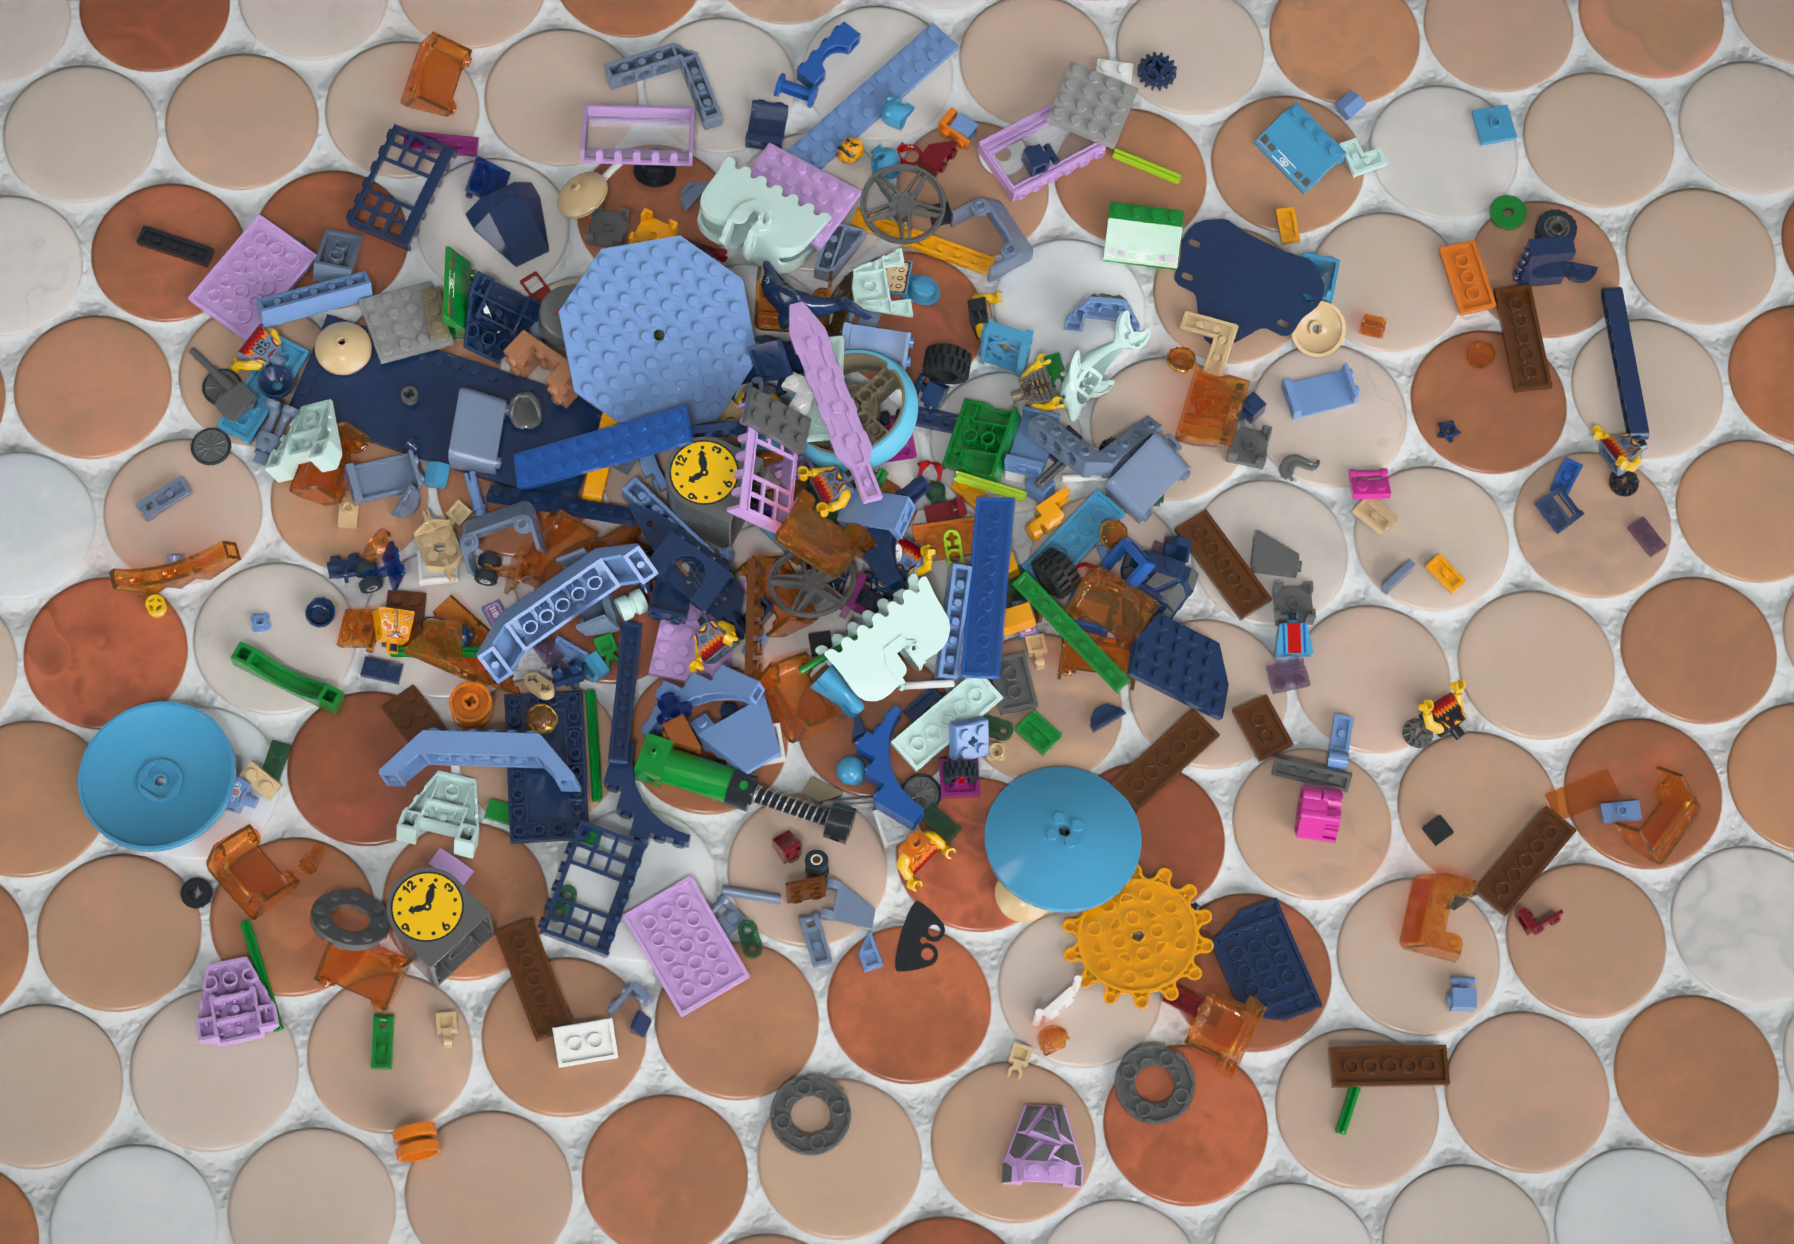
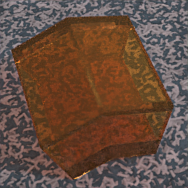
M1364 313L1359 334L1382 339L1387 318Z

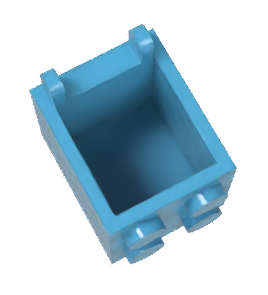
M1304 252L1302 257L1311 260L1320 275L1325 277L1323 282L1324 294L1321 301L1331 304L1340 260L1333 256L1325 257L1314 252ZM1306 294L1302 295L1303 300L1307 302L1313 301L1312 297Z

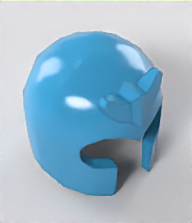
M887 96L888 100L881 110L882 121L886 125L901 131L907 118L914 111L915 106L908 102L906 104L901 103L902 99L896 96Z
M879 144L877 148L871 150L872 175L884 167L900 164V156L892 148H882V145ZM900 171L888 173L884 177L887 180L895 179L900 175Z

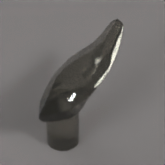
M1474 892L1459 894L1447 902L1444 910H1456L1477 894Z

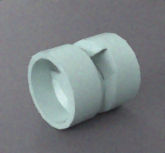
M639 588L629 592L628 597L623 595L614 599L617 610L624 622L632 619L635 613L641 615L648 610L646 599Z

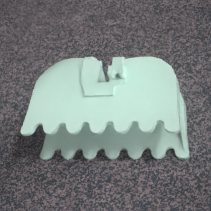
M727 157L720 170L702 193L697 217V225L700 231L709 240L721 245L726 250L728 248L733 250L739 249L743 245L742 257L750 262L754 261L762 268L763 262L769 261L779 274L797 270L818 250L808 244L832 219V216L825 212L815 215L813 213L815 208L812 204L806 203L803 206H799L797 195L782 196L783 188L781 186L774 185L768 188L766 186L767 179L764 176H758L755 179L751 178V169L749 167L735 169V160Z
M915 573L911 574L907 579L909 588L907 590L902 588L894 593L893 601L889 602L887 599L881 598L877 601L879 609L877 613H873L871 610L863 611L862 625L851 621L846 627L848 631L846 637L839 633L833 634L831 637L833 647L841 644V652H837L832 648L828 649L824 645L815 648V652L818 655L824 653L828 658L825 661L829 667L832 664L836 667L848 686L859 698L865 701H878L891 694L896 687L901 692L906 689L905 681L902 677L906 674L907 668L898 656V652L913 669L920 671L923 668V664L926 663L925 660L936 654L946 644L950 632L949 619L926 576L919 579ZM857 634V639L855 641L852 640L851 637Z

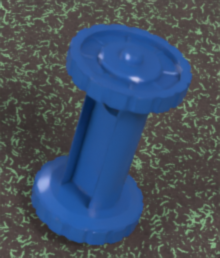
M781 73L775 86L774 96L779 97L782 92L807 101V107L812 108L817 98L819 85L814 84L811 89L786 80V74Z

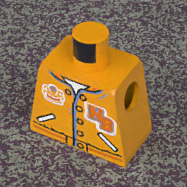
M380 606L373 611L376 641L386 643V653L397 654L398 645L408 642L415 611Z

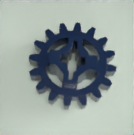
M1153 52V56L1146 54V58H1141L1140 64H1138L1137 76L1140 77L1139 82H1145V88L1150 85L1152 91L1155 87L1161 91L1162 86L1167 89L1168 85H1172L1174 79H1176L1177 73L1175 72L1177 66H1174L1175 61H1169V55L1163 57L1162 52L1159 56L1156 55V52Z

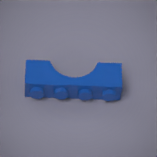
M844 21L840 26L837 25L832 30L831 35L822 40L820 47L810 53L808 60L805 63L802 62L797 67V80L811 89L814 84L820 86L825 81L826 71L822 65L824 60L836 53L849 55L860 43L861 34Z

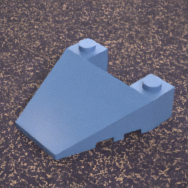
M762 694L756 706L742 702L744 708L715 725L706 713L689 722L702 749L714 753L719 759L723 758L730 765L746 774L780 756L781 753L771 713L764 694Z

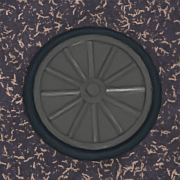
M217 369L235 385L242 382L234 371ZM211 373L205 377L202 384L203 395L212 404H215L227 392Z
M217 428L201 430L194 436L191 442L193 457L203 465H217L223 462L231 451L230 438L224 431Z
M917 774L911 776L901 787L912 800L924 808V814L933 811L941 801L940 785L934 778L928 775Z

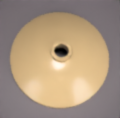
M584 172L572 177L566 182L557 199L558 210L564 217L569 219H579L591 214L602 204L608 190L607 181L597 172Z
M1321 301L1317 308L1300 321L1295 331L1291 334L1292 341L1306 355L1312 357L1327 356L1337 350L1344 340L1346 333L1344 317L1333 304ZM1316 324L1318 328L1316 331H1313L1312 327Z
M336 322L327 326L320 332L315 342L317 361L326 371L336 375H349L359 371L367 364L372 353V343L368 333L361 326L351 322ZM344 341L345 344L340 345L339 342Z
M999 880L997 881L995 887L997 906L1011 920L1023 923L1033 922L1048 912L1023 902L1009 892Z

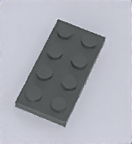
M754 387L749 388L741 423L799 455L805 453L811 419Z

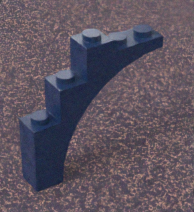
M923 475L913 479L904 488L897 490L895 495L908 496L916 504L931 488ZM869 527L866 530L877 546L869 549L862 557L888 594L892 596L906 586L896 561L897 539L889 530Z
M630 742L628 763H609L604 779V788L613 793L621 792L616 808L617 814L623 819L630 820L634 818L629 838L648 844V846L650 839H653V841L660 844L667 842L676 848H689L691 835L675 830L662 822L642 800L633 774L636 746L635 743Z

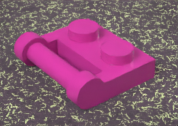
M1387 468L1366 471L1349 469L1352 499H1387L1391 497ZM1356 478H1381V480H1356Z

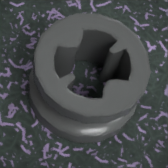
M412 386L403 388L401 391L403 403L406 405L417 403L419 398L417 389ZM409 392H411L413 396L407 399L405 395H409Z

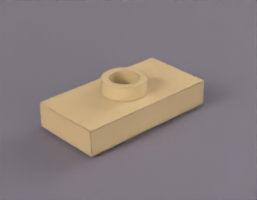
M341 490L338 528L357 529L359 505H353L349 490Z

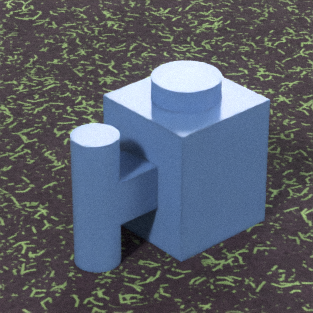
M1451 976L1450 984H1458V988L1453 987L1447 993L1446 1003L1450 1005V1012H1474L1477 1008V988H1468L1467 985H1475V977Z

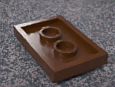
M388 590L387 608L415 611L409 640L405 644L398 646H421L423 635L421 620L425 618L427 593Z
M413 684L381 706L407 743L422 730L438 728L441 731H447L445 725Z
M1267 694L1232 710V714L1258 762L1293 747L1294 743Z

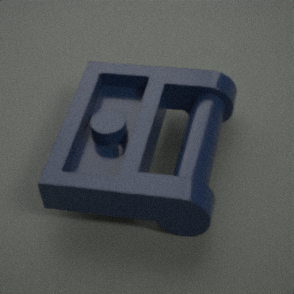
M1562 484L1534 504L1556 534H1559L1585 514L1582 510L1578 509L1564 491L1565 487ZM1558 494L1573 514L1571 518L1563 511L1553 498Z

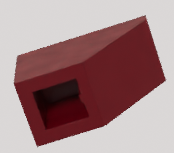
M954 140L929 144L918 158V167L937 177L939 173L945 171L948 165L947 162L950 159L953 160L957 155V142Z
M790 830L772 839V846L783 864L788 862L790 864L794 863L800 858L802 844Z

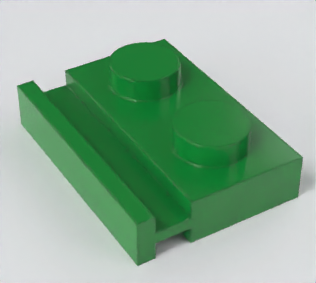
M1035 710L1014 730L1042 756L1062 738V734Z

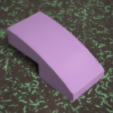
M441 848L438 849L428 863L432 868L450 873L463 886L474 872L463 862Z

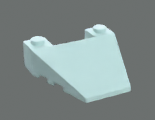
M331 399L300 407L298 415L289 424L291 429L286 436L282 435L280 438L282 443L277 450L273 449L265 470L280 483L293 480L299 464L312 461L321 472L338 468L342 457V448L333 401Z
M438 770L424 786L422 792L419 795L417 794L413 798V802L402 811L397 824L396 840L416 845L421 830L454 837V854L473 859L479 841L477 780Z

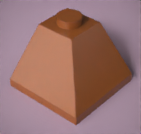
M684 714L662 724L664 731L661 734L663 738L674 741V748L702 757L701 746Z

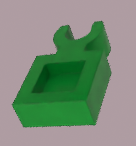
M1059 352L1044 357V361L1051 360L1050 364L1043 366H1046L1048 375H1052L1050 381L1053 388H1056L1055 381L1057 379H1060L1061 383L1064 380L1060 373L1064 372L1065 368Z
M610 632L593 639L600 657H606L605 664L608 668H611L610 660H615L618 665L619 658L614 655L618 648L612 633Z

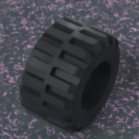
M932 344L925 350L922 373L929 379L934 378L944 384L964 383L969 379L972 360L971 353L953 344Z
M1049 547L1031 563L1033 573L1039 583L1058 599H1064L1081 583L1076 567L1057 549Z

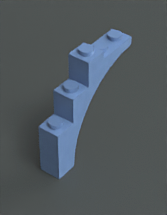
M722 664L714 673L712 681L692 673L682 689L664 680L654 696L659 703L653 708L652 714L648 721L644 723L641 733L645 738L647 733L659 736L663 731V723L680 716L698 705L712 701H742L756 706L765 688L759 681Z

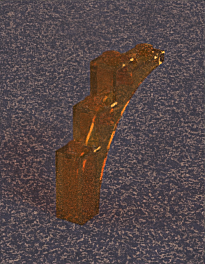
M220 541L198 554L178 561L138 569H112L109 571V576L114 590L136 592L137 596L149 597L158 594L167 587L182 589L195 579L211 580L240 561L241 557L236 542Z

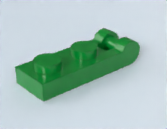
M374 1014L371 1069L392 1070L394 1014H388V1016ZM380 1024H387V1028H380Z

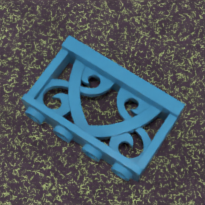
M990 318L989 323L985 322L982 329L980 351L978 354L981 357L980 364L984 365L986 362L1016 372V376L1021 378L1029 362L1034 331L1027 329L1026 332L996 323L994 318ZM998 344H1008L1013 350L1006 352Z

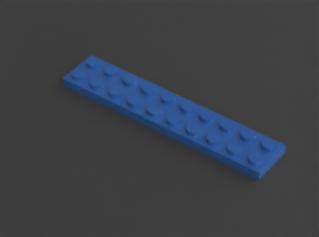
M683 405L515 453L513 457L517 488L529 490L692 444L688 407Z
M976 498L970 563L972 573L965 618L961 678L1000 679L1015 498Z

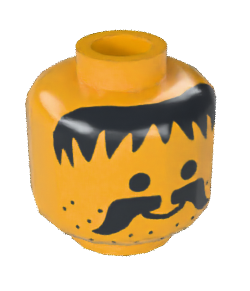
M847 137L837 147L838 159L844 164H854L863 156L864 144L857 137Z

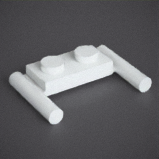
M1076 975L1072 986L1044 1010L1037 1009L1035 1011L1032 1021L1033 1025H1040L1041 1019L1044 1022L1049 1019L1051 1021L1060 1014L1059 1010L1062 1007L1067 1008L1075 1001L1073 998L1079 990L1082 981L1081 976Z

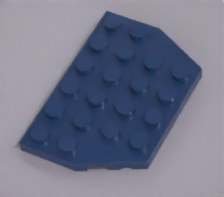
M740 421L690 426L692 438L703 436L724 438L728 437V435L739 436L748 431V426L741 425Z
M1161 613L1155 614L1149 624L1143 628L1140 635L1132 642L1127 676L1218 721L1223 719L1229 683L1220 643Z
M1277 898L1239 911L1233 920L1213 940L1214 954L1242 1017L1287 1021L1323 1006Z

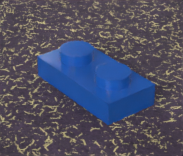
M1566 457L1549 490L1553 491L1562 484L1565 487L1564 491L1569 494L1583 464Z

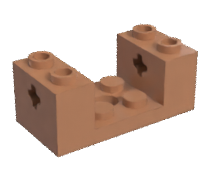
M525 330L503 351L506 357L505 361L510 367L509 370L516 377L527 378L538 365L546 371L548 369L552 372L545 381L548 386L547 390L551 394V400L556 405H562L567 408L578 397L573 392L567 359Z

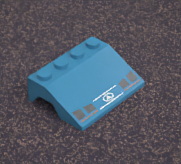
M1298 102L1283 112L1254 141V144L1302 194L1316 185L1334 166L1344 163L1346 156L1343 148Z

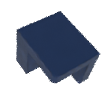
M1166 536L1162 555L1188 563L1192 541L1180 536Z

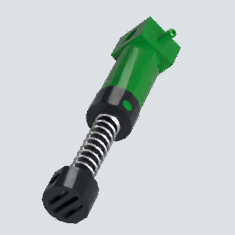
M647 733L634 767L635 780L658 788H661L664 783L724 803L726 806L747 812L750 805H753L755 802L759 804V807L763 805L766 806V809L768 807L772 808L773 812L778 810L780 814L783 812L787 813L788 817L793 815L795 819L797 817L802 818V822L808 820L809 824L814 822L817 823L816 826H819V824L823 825V837L842 844L847 843L857 814L856 808L834 802L830 810L828 807L822 809L821 805L816 807L814 803L807 804L806 800L801 802L799 798L796 800L792 799L791 795L789 797H786L784 793L780 795L777 790L771 792L770 788L765 790L763 786H759V775L746 774L737 768L674 748V741Z

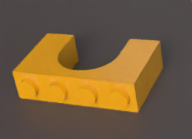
M1013 551L1010 557L1009 579L1021 576ZM1029 602L1006 609L1004 636L1037 626Z

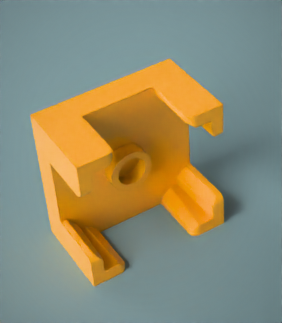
M644 208L641 213V222L636 232L632 231L629 235L628 244L677 236L679 232L678 222L670 219L669 224L653 218V211Z

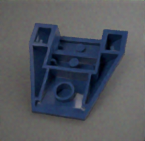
M513 182L481 197L465 213L473 230L515 267L549 252L541 199L531 182Z

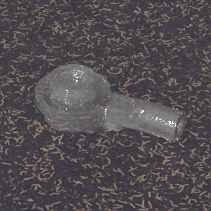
M534 654L526 656L523 661V667L528 673L540 672L542 669L551 670L552 665L558 664L542 661L539 656Z

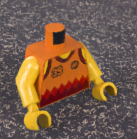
M917 829L909 834L908 838L898 848L897 868L904 879L908 880L907 888L917 892L915 884L922 887V882L914 879L912 876L935 856L939 849H941L942 855L948 859H951L948 856L950 850L956 853V850L950 845H945V841L934 831L921 832Z

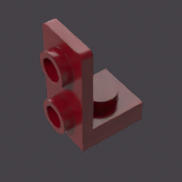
M963 496L923 507L927 523L947 521L967 515Z
M1524 907L1517 912L1515 917L1528 936L1532 933L1534 935L1541 933L1545 930L1544 926L1548 924L1551 926L1561 921L1560 917L1564 912L1561 909L1542 921L1535 923L1534 915Z

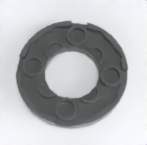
M332 890L320 896L314 902L310 913V924L316 935L322 940L325 938L332 942L334 947L344 950L363 951L377 947L384 938H387L390 929L387 910L384 905L358 890ZM340 907L357 908L358 912L368 916L370 924L365 929L359 931L345 930L334 923L331 914L336 909L340 910Z
M1144 1045L1131 1051L1122 1060L1115 1076V1093L1121 1107L1132 1118L1146 1124L1161 1125L1176 1120L1188 1109L1195 1093V1077L1190 1064L1179 1052L1164 1045ZM1158 1066L1170 1073L1174 1081V1091L1168 1100L1163 1103L1152 1104L1140 1098L1136 1091L1135 1081L1139 1072L1144 1068Z
M807 1075L791 1079L778 1090L771 1104L770 1121L775 1136L783 1146L800 1155L816 1156L831 1151L841 1143L850 1126L851 1110L846 1094L835 1082L823 1076ZM814 1096L827 1104L830 1110V1121L822 1132L807 1135L799 1132L794 1127L791 1121V1110L798 1100Z

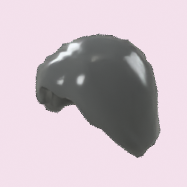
M520 392L511 398L509 418L514 427L533 429L539 426L542 420V409L539 399L532 392Z

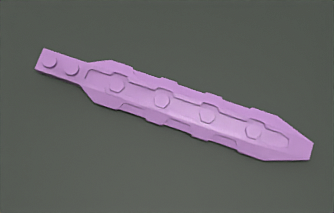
M803 301L790 304L789 338L796 355L799 356L805 372V379L817 402V409L821 420H824L831 438L830 443L836 458L851 471L863 504L882 500V493L870 465L872 445L866 431L863 430L857 414V407L848 392L844 381V374L833 354L832 344L827 331Z

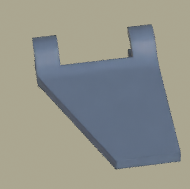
M828 878L826 889L836 891L833 911L822 908L819 916L820 919L872 929L876 909L842 882Z

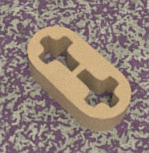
M529 672L524 676L525 688L542 700H549L554 697V684L537 672Z

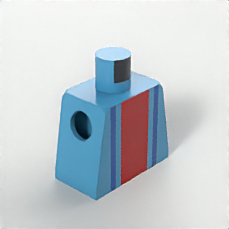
M1286 613V623L1279 624L1277 628L1274 657H1311L1313 648L1307 623H1298V613Z

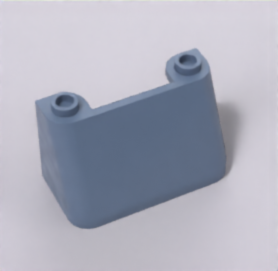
M460 387L448 453L450 469L496 475V471L501 468L502 457H499L498 450L503 421L506 415L509 416L508 400L470 388Z
M1156 432L1105 485L1106 495L1140 524L1142 521L1145 522L1150 518L1152 506L1176 481H1185L1190 476L1191 467Z

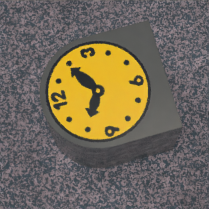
M713 437L692 438V444L675 448L668 458L665 470L667 507L701 539L720 548L733 546L746 520L727 512V508L738 505L740 497L733 496L731 492L742 484V479L734 478L733 474L736 470L743 469L744 461L736 460L735 456L744 450ZM755 456L753 474L763 478V459ZM753 479L752 492L760 494L761 483ZM752 496L750 500V509L753 507L757 500Z
M437 868L413 870L402 876L389 893L387 916L396 944L405 957L436 988L495 935L491 913L453 875Z

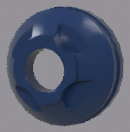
M272 365L260 373L258 385L266 397L280 399L288 395L292 390L293 377L287 368L280 365ZM274 382H281L283 385L277 391L273 390L271 386Z

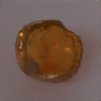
M1057 1024L1045 1026L1037 1036L1038 1045L1044 1056L1065 1048L1066 1039L1070 1040L1067 1030Z

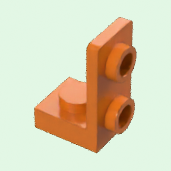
M951 107L938 122L937 131L942 137L948 138L951 141L955 140L958 148H963L967 151L970 140L950 127L957 117V110Z

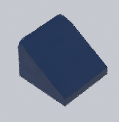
M858 715L854 718L852 743H855L860 736L863 737L866 733Z
M638 1010L630 1026L631 1033L644 1038L652 1020L642 1011Z

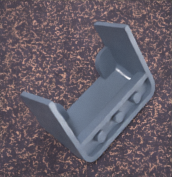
M977 198L952 211L950 222L952 228L975 215H987L1005 242L1000 249L1004 260L989 267L987 278L989 283L1032 259V246L1001 201Z
M521 501L463 523L460 547L469 574L475 576L478 570L473 552L479 548V538L512 526L520 534L532 532L536 549L544 555L548 554L535 507L530 502Z
M581 548L556 558V561L565 570L588 554L589 551ZM612 592L582 612L579 623L575 625L576 629L585 636L615 633L622 630V624Z

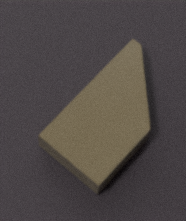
M810 777L802 792V796L819 804L826 800L842 797L843 795L842 791L813 777Z

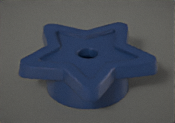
M1453 420L1446 423H1438L1440 429L1437 435L1438 438H1446L1449 443H1452L1454 436L1461 434Z

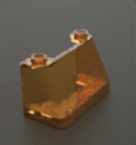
M435 32L429 34L418 47L400 104L408 108L445 117L453 115L457 107L453 96L462 70L465 67L468 68L471 64L472 57L470 56L472 50Z
M802 489L779 525L774 538L778 544L822 573L832 578L839 577L854 559L867 530L855 523L848 524L843 529L826 517L820 516V513L812 509L815 504L814 496L805 489Z
M561 509L548 514L541 525L548 554L544 555L538 551L533 541L517 573L516 579L537 589L564 570V567L557 563L556 558L581 548L592 549L598 541L596 537L599 532Z
M1095 565L1083 577L1065 612L1069 613V616L1075 620L1084 619L1085 617L1117 636L1116 641L1121 649L1131 652L1133 640L1149 624L1160 604L1157 600L1109 570Z
M807 651L769 663L762 672V675L759 676V680H757L765 688L763 694L765 695L768 707L776 721L780 723V728L790 743L799 742L840 721L844 716L839 706L835 703L827 705L823 697L810 688L814 683L810 677L813 668L803 674L799 672L798 667L812 660Z
M248 824L214 844L207 858L206 866L212 876L250 919L256 920L298 886L300 880L294 872L289 870L283 873L280 872L258 847L261 838L260 833Z
M328 941L314 980L318 981V984L325 988L338 985L371 1000L370 1003L373 1005V1009L384 1012L389 1010L412 961L379 945L368 950L350 951L334 947L333 943Z

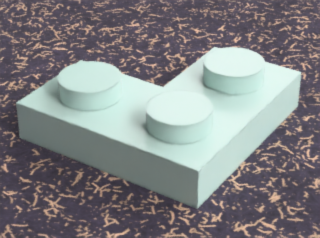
M1357 138L1339 143L1346 152L1344 160L1353 177L1387 166L1388 162L1380 147L1363 153Z

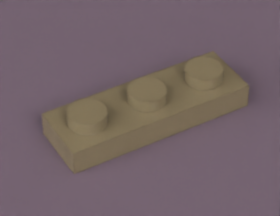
M440 287L421 289L430 340L449 338L448 327L444 325L443 302Z

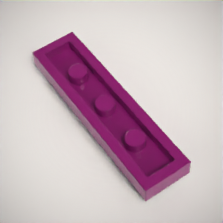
M415 132L455 148L458 156L477 157L479 137ZM405 137L403 141V146H405L408 141V139ZM414 141L409 146V148L421 152L424 145ZM429 147L426 151V153L440 154L439 151H436Z

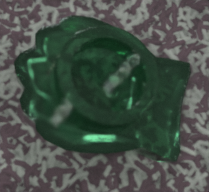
M931 480L928 483L931 490L925 494L931 505L947 501L944 484L940 481Z

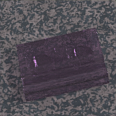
M1303 658L1269 665L1265 668L1272 694L1305 688L1311 685Z

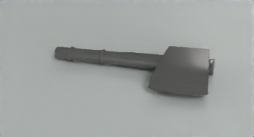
M194 347L190 349L189 353L227 390L214 404L224 417L235 422L255 406V402L258 399L242 382L235 385L217 370L215 365H212L202 353Z

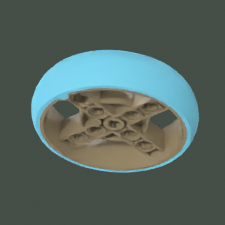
M868 350L844 351V375L861 371L877 373L864 386L859 384L846 385L850 397L853 398L857 407V414L863 430L866 431L872 443L870 465L874 469L893 458L911 437L918 416L916 389L906 371L889 357ZM900 388L902 393L901 410L894 425L888 431L878 422L881 415L880 403L896 389ZM794 394L791 395L789 404L793 400ZM830 440L807 442L803 455L819 467L838 466L844 471L848 469L836 458L834 451L828 450L832 446Z

